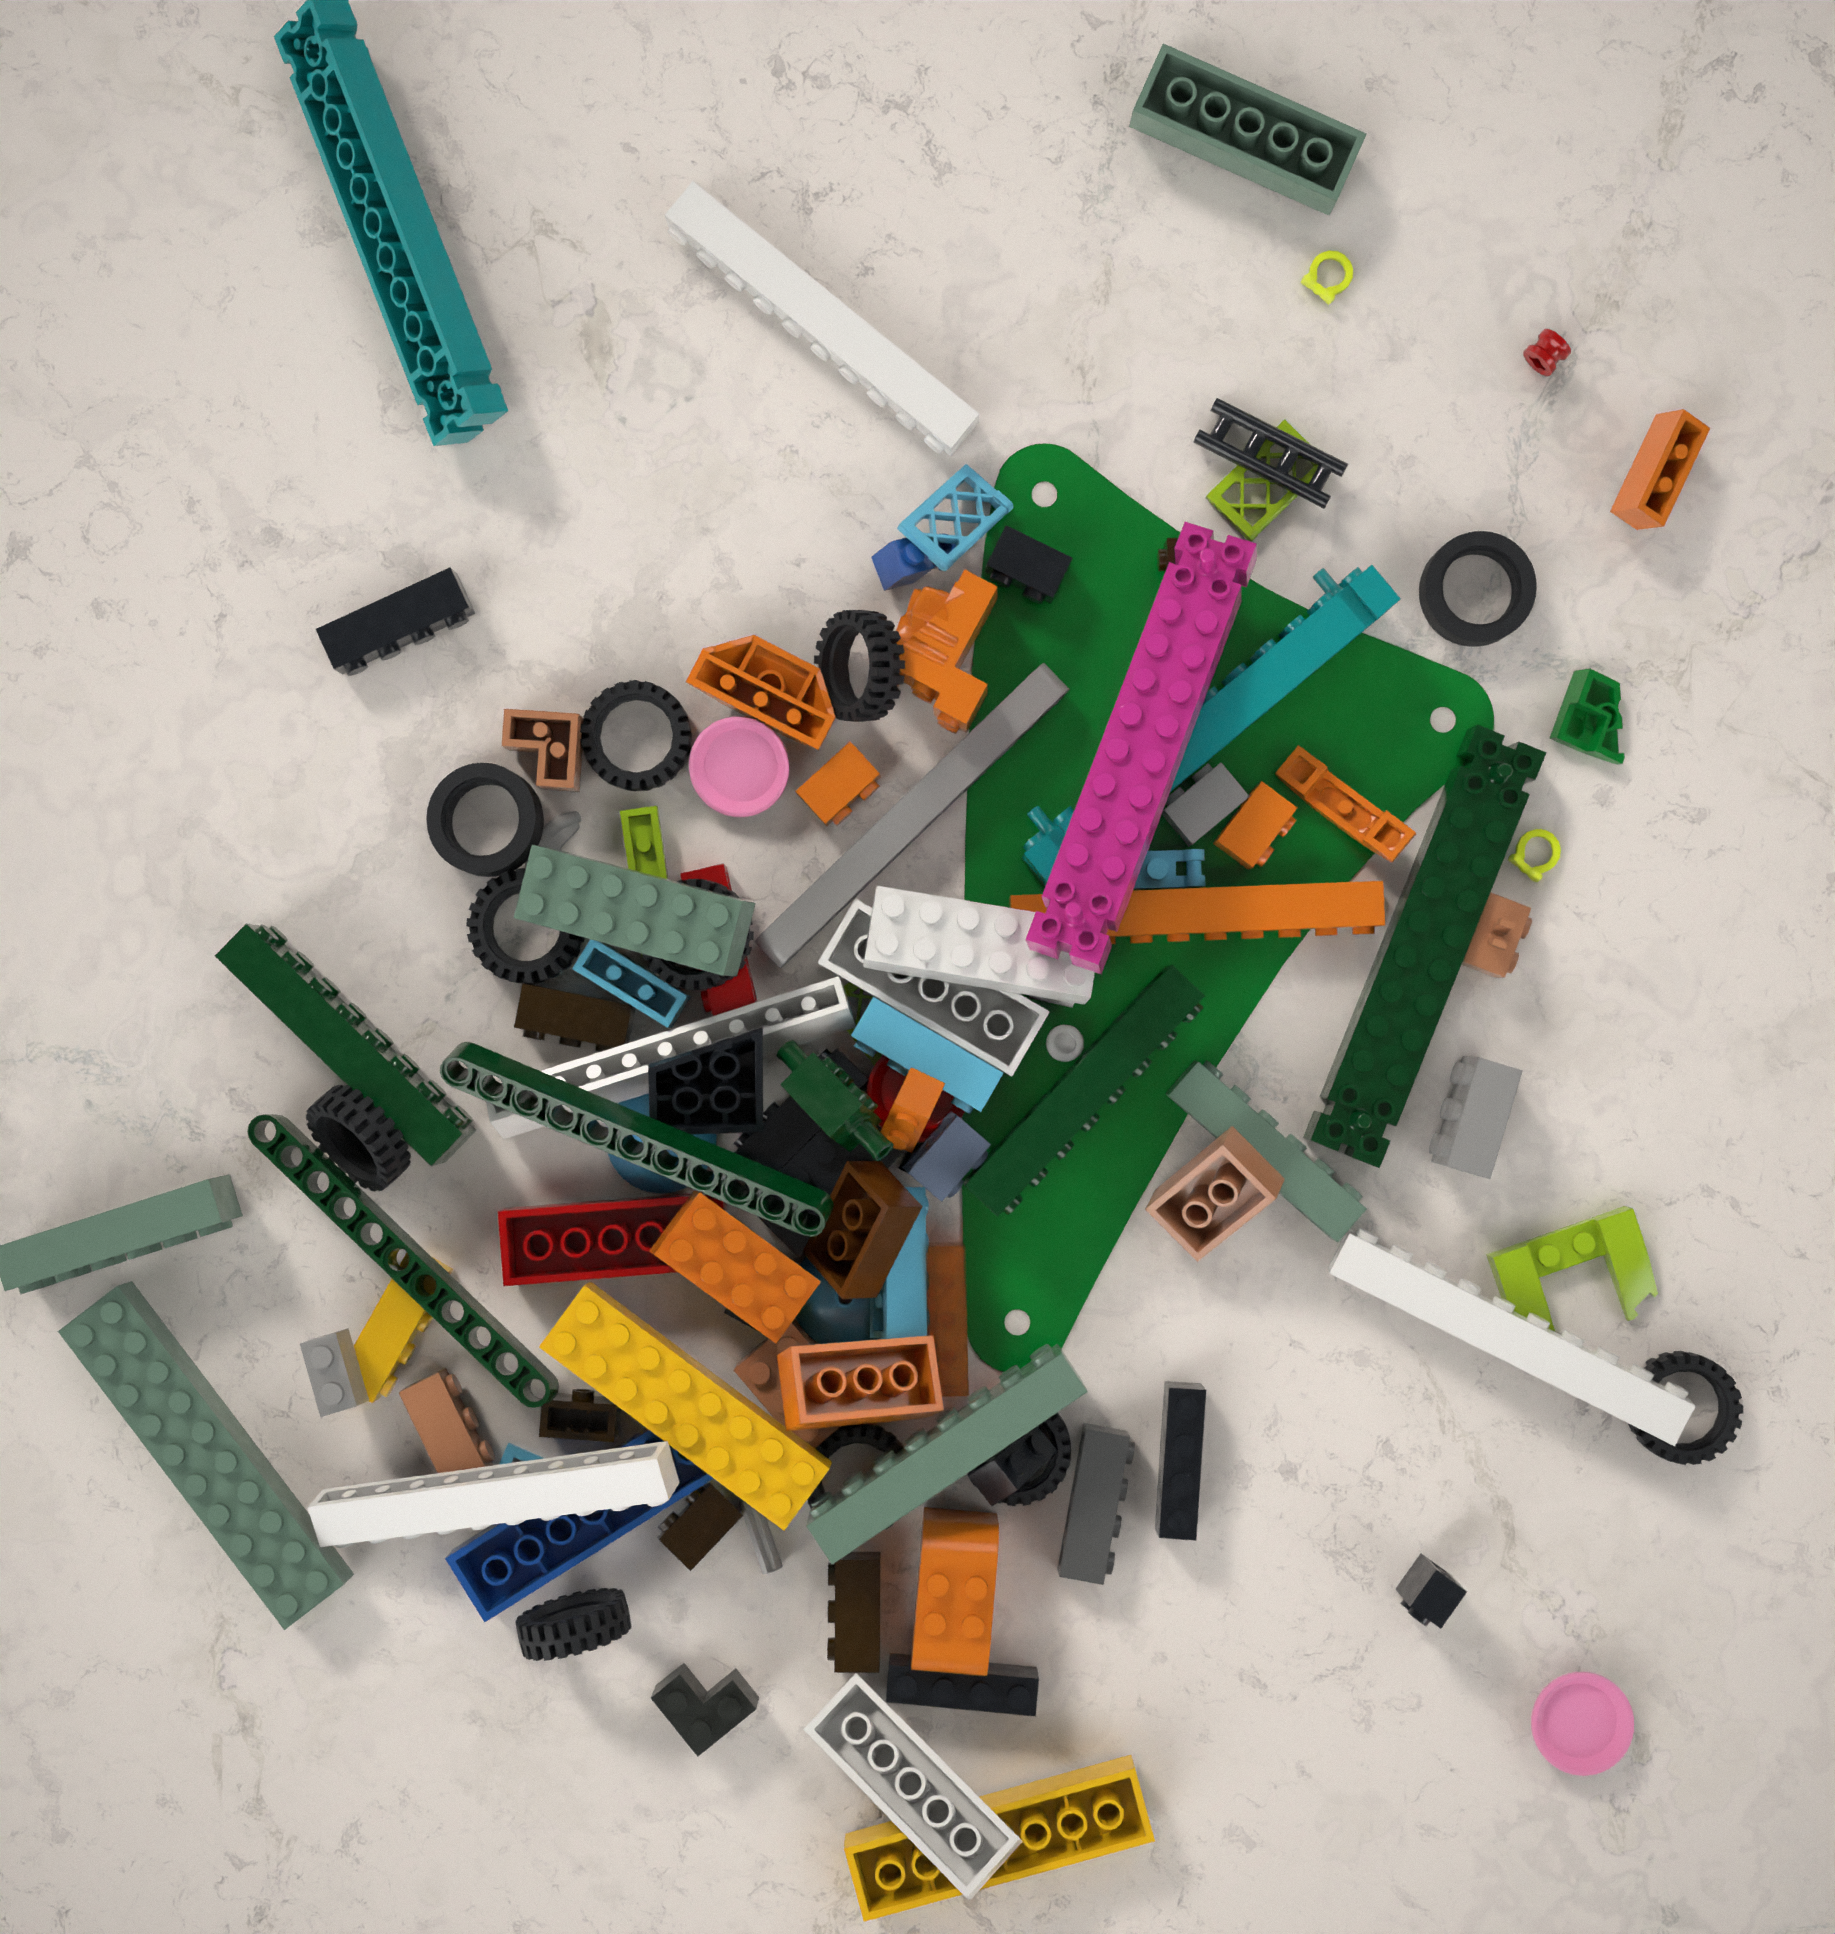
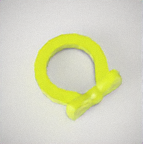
M1328 250L1322 252L1312 261L1309 273L1302 277L1301 284L1311 289L1314 294L1319 295L1329 305L1334 301L1335 295L1342 293L1349 286L1353 278L1351 261L1338 251ZM1325 260H1335L1344 268V280L1338 285L1324 288L1317 283L1318 266Z
M1543 829L1531 830L1519 838L1515 854L1509 855L1508 861L1518 867L1532 881L1539 882L1543 877L1541 873L1551 870L1557 864L1560 858L1561 847L1557 838L1549 831ZM1542 837L1551 845L1552 856L1544 865L1531 868L1524 862L1525 846L1531 838Z

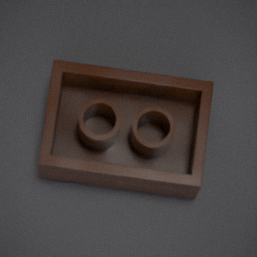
M847 1161L830 1195L834 1204L833 1211L823 1231L809 1238L803 1253L842 1299L877 1298L923 1206L881 1161Z

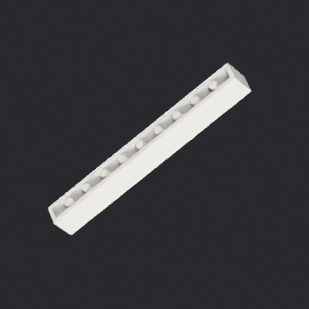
M694 181L691 182L667 211L665 218L669 227L668 233L672 238L683 246L688 242L698 251L696 253L697 257L711 269L717 266L726 273L724 278L733 288L739 292H742L743 289L747 290L755 297L753 302L759 309L768 315L774 312L783 320L782 326L796 338L802 335L811 342L810 349L824 361L830 358L840 366L838 371L845 379L852 384H856L858 381L869 390L867 395L877 405L884 407L887 404L897 412L896 419L907 429L912 431L916 428L926 436L924 438L925 443L935 452L941 454L942 451H945L949 456H952L979 423V413Z
M838 976L541 1072L619 1103L649 1093V1064L762 1027L764 1057L778 1052L790 1040H794L798 1045H802L855 1028L856 1023L847 993ZM528 1091L531 1096L537 1098L533 1092ZM486 1102L490 1123L503 1139L544 1127L541 1124ZM562 1105L565 1110H567L568 1112H571V1113H572V1111L570 1110V1108H568L567 1106Z
M1359 1228L1357 1232L1349 1229L1345 1234L1328 1267L1329 1274L1673 1446L1676 1445L1696 1407L1687 1398L1689 1394L1687 1390L1669 1381L1666 1386H1663L1653 1381L1654 1374L1635 1364L1629 1369L1617 1363L1619 1360L1617 1355L1601 1347H1598L1595 1352L1583 1346L1584 1339L1567 1330H1563L1560 1335L1548 1329L1550 1323L1533 1313H1529L1526 1318L1514 1312L1516 1306L1511 1302L1496 1295L1493 1300H1490L1479 1294L1481 1288L1462 1278L1459 1283H1456L1445 1277L1447 1271L1430 1262H1426L1425 1266H1422L1412 1261L1413 1254L1396 1245H1392L1391 1249H1388L1378 1244L1379 1237L1369 1231Z
M668 1441L328 1488L323 1489L307 1508L320 1547L336 1545L337 1548H345L354 1543L364 1541L376 1544L394 1537L403 1536L404 1539H413L424 1533L437 1532L440 1535H444L457 1529L469 1527L473 1530H481L492 1524L506 1523L507 1525H517L525 1520L536 1518L549 1521L566 1514L576 1513L578 1516H586L594 1513L596 1510L612 1509L613 1511H622L631 1506L647 1504L651 1507L659 1506L670 1500L679 1484V1479Z

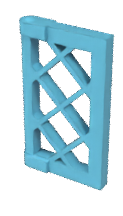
M965 464L906 517L897 529L929 557L928 559L939 569L947 571L967 550L1013 509V503L999 490L994 489L970 466ZM965 481L974 489V493L956 491V488ZM944 499H951L952 513L935 512L934 508ZM957 500L975 501L977 515L959 514ZM982 502H989L996 510L990 516H984ZM922 519H928L930 533L921 532L916 525ZM935 520L953 521L955 535L937 534ZM960 522L978 523V527L968 536H962ZM938 542L956 544V547L947 554L938 546Z

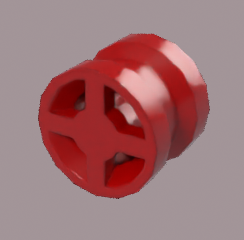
M1544 329L1538 335V342L1535 345H1529L1523 351V356L1527 363L1544 376H1550L1556 370L1558 361L1565 360L1571 354V348L1565 339L1550 329Z

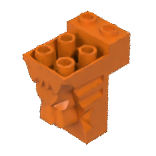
M965 569L958 582H955L950 593L929 586L923 587L922 590L914 589L907 612L900 618L896 629L901 637L897 645H903L904 653L899 656L900 660H905V669H900L899 673L904 676L903 683L911 686L912 694L930 704L935 699L933 710L934 716L938 720L937 724L954 734H957L959 729L967 733L988 694V684L960 670V667L997 601L998 592L997 586Z

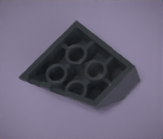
M763 1027L649 1064V1117L688 1134L763 1132Z

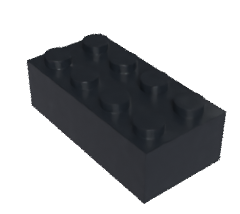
M878 1125L877 1128L881 1132L882 1127ZM821 1129L779 1172L817 1187L831 1195L847 1161L875 1160L860 1143L849 1152ZM892 1148L889 1154L880 1161L889 1168L905 1150ZM771 1194L775 1199L783 1201L778 1195ZM807 1209L812 1215L819 1216L815 1211ZM758 1217L798 1258L803 1254V1250L810 1237Z

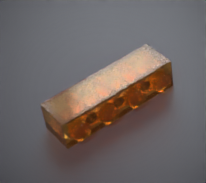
M932 1242L927 1245L929 1336H934L942 1397L969 1396L964 1242Z

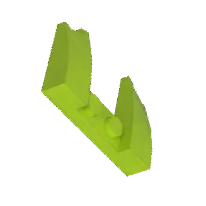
M1627 1206L1486 1254L1501 1298L1516 1306L1514 1312L1526 1318L1529 1313H1533L1550 1323L1548 1329L1554 1332V1325L1541 1286L1540 1277L1604 1256L1627 1321H1631L1638 1316L1634 1309L1648 1294L1653 1297L1658 1295L1650 1259L1634 1209Z

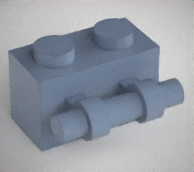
M950 1111L902 1168L942 1202L946 1197H953L961 1189L964 1183L962 1178L971 1168L974 1170L985 1161L988 1156L986 1150L991 1144L960 1117Z

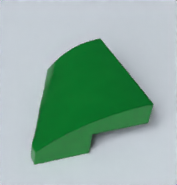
M1591 668L1574 671L1549 739L1595 758L1617 765L1623 764L1625 756L1624 753H1619L1617 729H1623L1622 716L1618 709L1621 700L1620 683Z

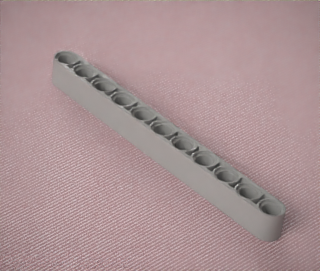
M1045 663L1041 664L755 940V943L779 968H782L1052 709L1070 689Z

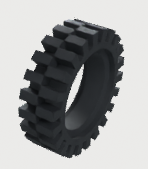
M520 868L511 872L505 871L500 873L501 876L487 881L488 885L484 889H479L476 893L478 897L475 903L471 902L469 907L471 916L467 918L466 926L470 929V934H467L468 942L473 945L474 949L472 952L475 957L481 960V965L486 970H490L494 973L493 975L509 982L524 984L541 983L547 979L555 978L560 975L561 971L567 970L572 965L571 961L574 957H578L581 951L579 949L581 942H584L585 938L559 931V937L555 945L541 958L531 961H520L507 955L499 947L494 937V917L498 908L505 900L520 893L526 869Z

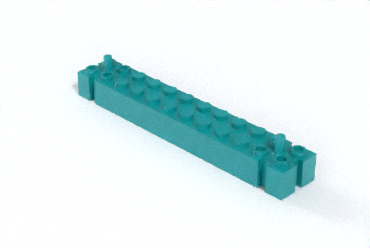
M306 0L296 11L299 21L288 20L274 35L275 42L284 64H291L294 71L289 78L417 405H424L427 416L423 418L431 442L433 446L468 443L484 431L483 425L493 424L508 412L501 388L498 383L491 384L489 376L492 370L490 361L386 99L369 50L363 39H356L355 35L358 24L349 1Z
M1373 565L1363 572L1357 567L1341 580L1339 584L1334 581L1324 568L1319 570L1313 576V579L1325 594L1306 611L1309 617L1305 620L1300 614L1278 634L1281 640L1277 644L1273 639H1270L1250 658L1253 664L1247 667L1244 663H1241L1221 682L1225 686L1223 689L1218 691L1214 686L1207 692L1170 792L1401 600ZM1039 806L1034 807L1027 814L1040 831L1024 844L1023 848L1026 852L1021 859L1044 887L1047 884L1073 816L1074 810L1071 806L1058 815L1053 822Z

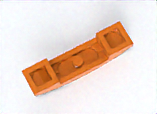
M1299 745L1275 773L1287 787L1323 817L1350 837L1392 863L1416 835L1414 830L1387 810L1385 812L1381 811L1331 774L1325 764Z

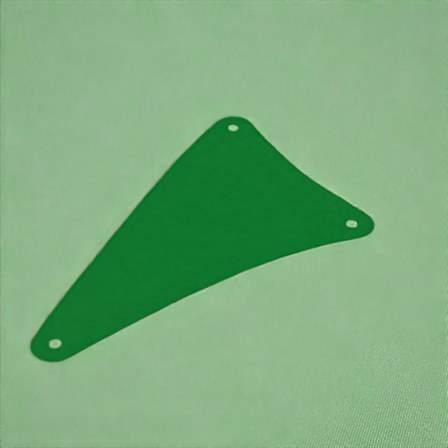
M1046 443L1024 447L1011 455L1000 468L994 489L999 490L1013 503V509L986 533L981 578L997 586L998 592L997 601L975 640L971 674L973 677L988 684V694L969 728V733L1043 663L1070 689L1052 709L967 789L964 900L1010 908L1009 897L1011 895L1043 894L1045 887L1021 859L1026 852L1023 848L1024 844L1040 831L1027 814L1034 807L1039 806L1053 822L1068 807L1071 806L1075 810L1164 577V571H1158V549H1164V543L1167 538H1179L1180 535L1178 530L1129 497L1072 451L1059 445ZM1049 482L1054 485L1057 490V499L1051 506L1041 507L1033 501L1032 490L1036 484ZM992 505L989 516L996 510ZM1006 525L1072 557L1068 571L1051 604L1043 601V604L1032 602L1022 595L1024 590L1010 585L1009 588L1002 587L989 579L991 574L985 572L987 562ZM1252 579L1249 580L1247 587L1241 586L1242 601L1208 691L1214 686L1218 691L1223 689L1225 686L1221 682L1241 663H1244L1247 667L1253 664L1250 658L1270 639H1273L1277 644L1281 640L1278 634L1300 614L1305 620L1309 617L1306 612L1308 609L1263 587ZM1361 633L1169 793L1170 796L1179 787L1186 792L1196 784L1191 777L1209 763L1212 768H1215L1219 763H1222L1248 795L1262 781L1296 806L1297 809L1292 815L1296 822L1284 837H1281L1279 834L1269 845L1274 851L1263 866L1260 867L1255 864L1253 868L1248 870L1213 844L1242 803L1189 847L1161 814L1148 851L1204 849L1205 861H1201V875H1205L1206 886L1188 888L1349 882L1375 852L1350 837L1308 805L1275 775L1276 771L1299 745L1325 764L1331 774L1381 811L1385 812L1387 810L1404 822L1416 808L1445 785L1452 769L1463 766L1465 760L1456 756L1467 729L1478 724L1493 731L1494 711L1491 701L1483 687L1470 676L1401 647ZM1440 707L1452 710L1456 718L1454 727L1444 733L1436 731L1430 723L1432 712ZM1176 862V876H1187L1186 862ZM1186 888L1133 889V891H1136V890H1161V889H1186ZM1310 929L1300 930L1301 937L1278 938V931H1263L1264 938L1241 939V932L1226 933L1227 940L1207 941L1204 940V934H1189L1190 941L1167 942V935H1153L1152 943H1130V936L1115 937L1116 944H1112L1102 974L1094 973L1091 998L1085 1005L1074 1003L1073 1008L1020 994L1050 1012L1013 1076L1003 1072L982 1111L980 1112L974 1108L971 1114L965 1111L962 1116V1120L991 1144L986 1150L988 1154L1165 966L1173 965L1205 997L1199 1002L1203 1009L1189 1023L1181 1021L1174 1029L1178 1034L1176 1038L1163 1051L1156 1048L1148 1056L1152 1061L1149 1067L1138 1078L1131 1075L1122 1084L1126 1091L1112 1105L1105 1102L1096 1112L1101 1116L1099 1120L1086 1133L1080 1129L1071 1138V1141L1075 1144L1061 1160L1054 1157L1045 1166L1049 1172L1044 1179L1034 1188L1030 1184L1025 1187L1020 1193L1023 1198L1022 1202L1009 1215L1003 1211L997 1217L963 1183V1272L967 1335L973 1350L987 1365L1001 1372H1005L1014 1365L1021 1369L1032 1361L1030 1355L1045 1344H1049L1051 1348L1058 1344L1062 1349L1101 1270L1188 1115L1165 1093L1193 1061H1198L1203 1065L1207 1060L1215 1067L1218 1066L1284 963ZM1070 1025L1081 1033L1083 1049L1077 1058L1063 1062L1054 1059L1049 1054L1046 1048V1038L1054 1027ZM972 1168L962 1178L963 1181L973 1171ZM1012 1310H1022L1030 1318L1029 1329L1022 1335H1013L1005 1328V1317Z

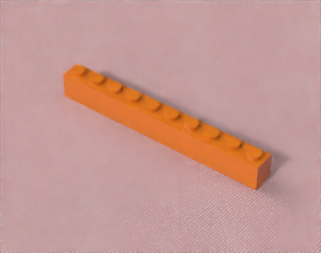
M1383 881L1136 890L1132 891L1118 931L1108 929L1106 935L1110 937L1111 944H1116L1115 937L1130 936V943H1152L1153 935H1167V942L1190 941L1189 934H1204L1205 941L1227 940L1226 933L1241 932V939L1264 938L1263 931H1278V938L1301 937L1300 930L1315 929V936L1338 935L1337 928H1352V935L1375 934V927L1385 926ZM1042 894L1011 895L1009 897L1010 908L1031 912L1039 911L1044 914L1047 911Z

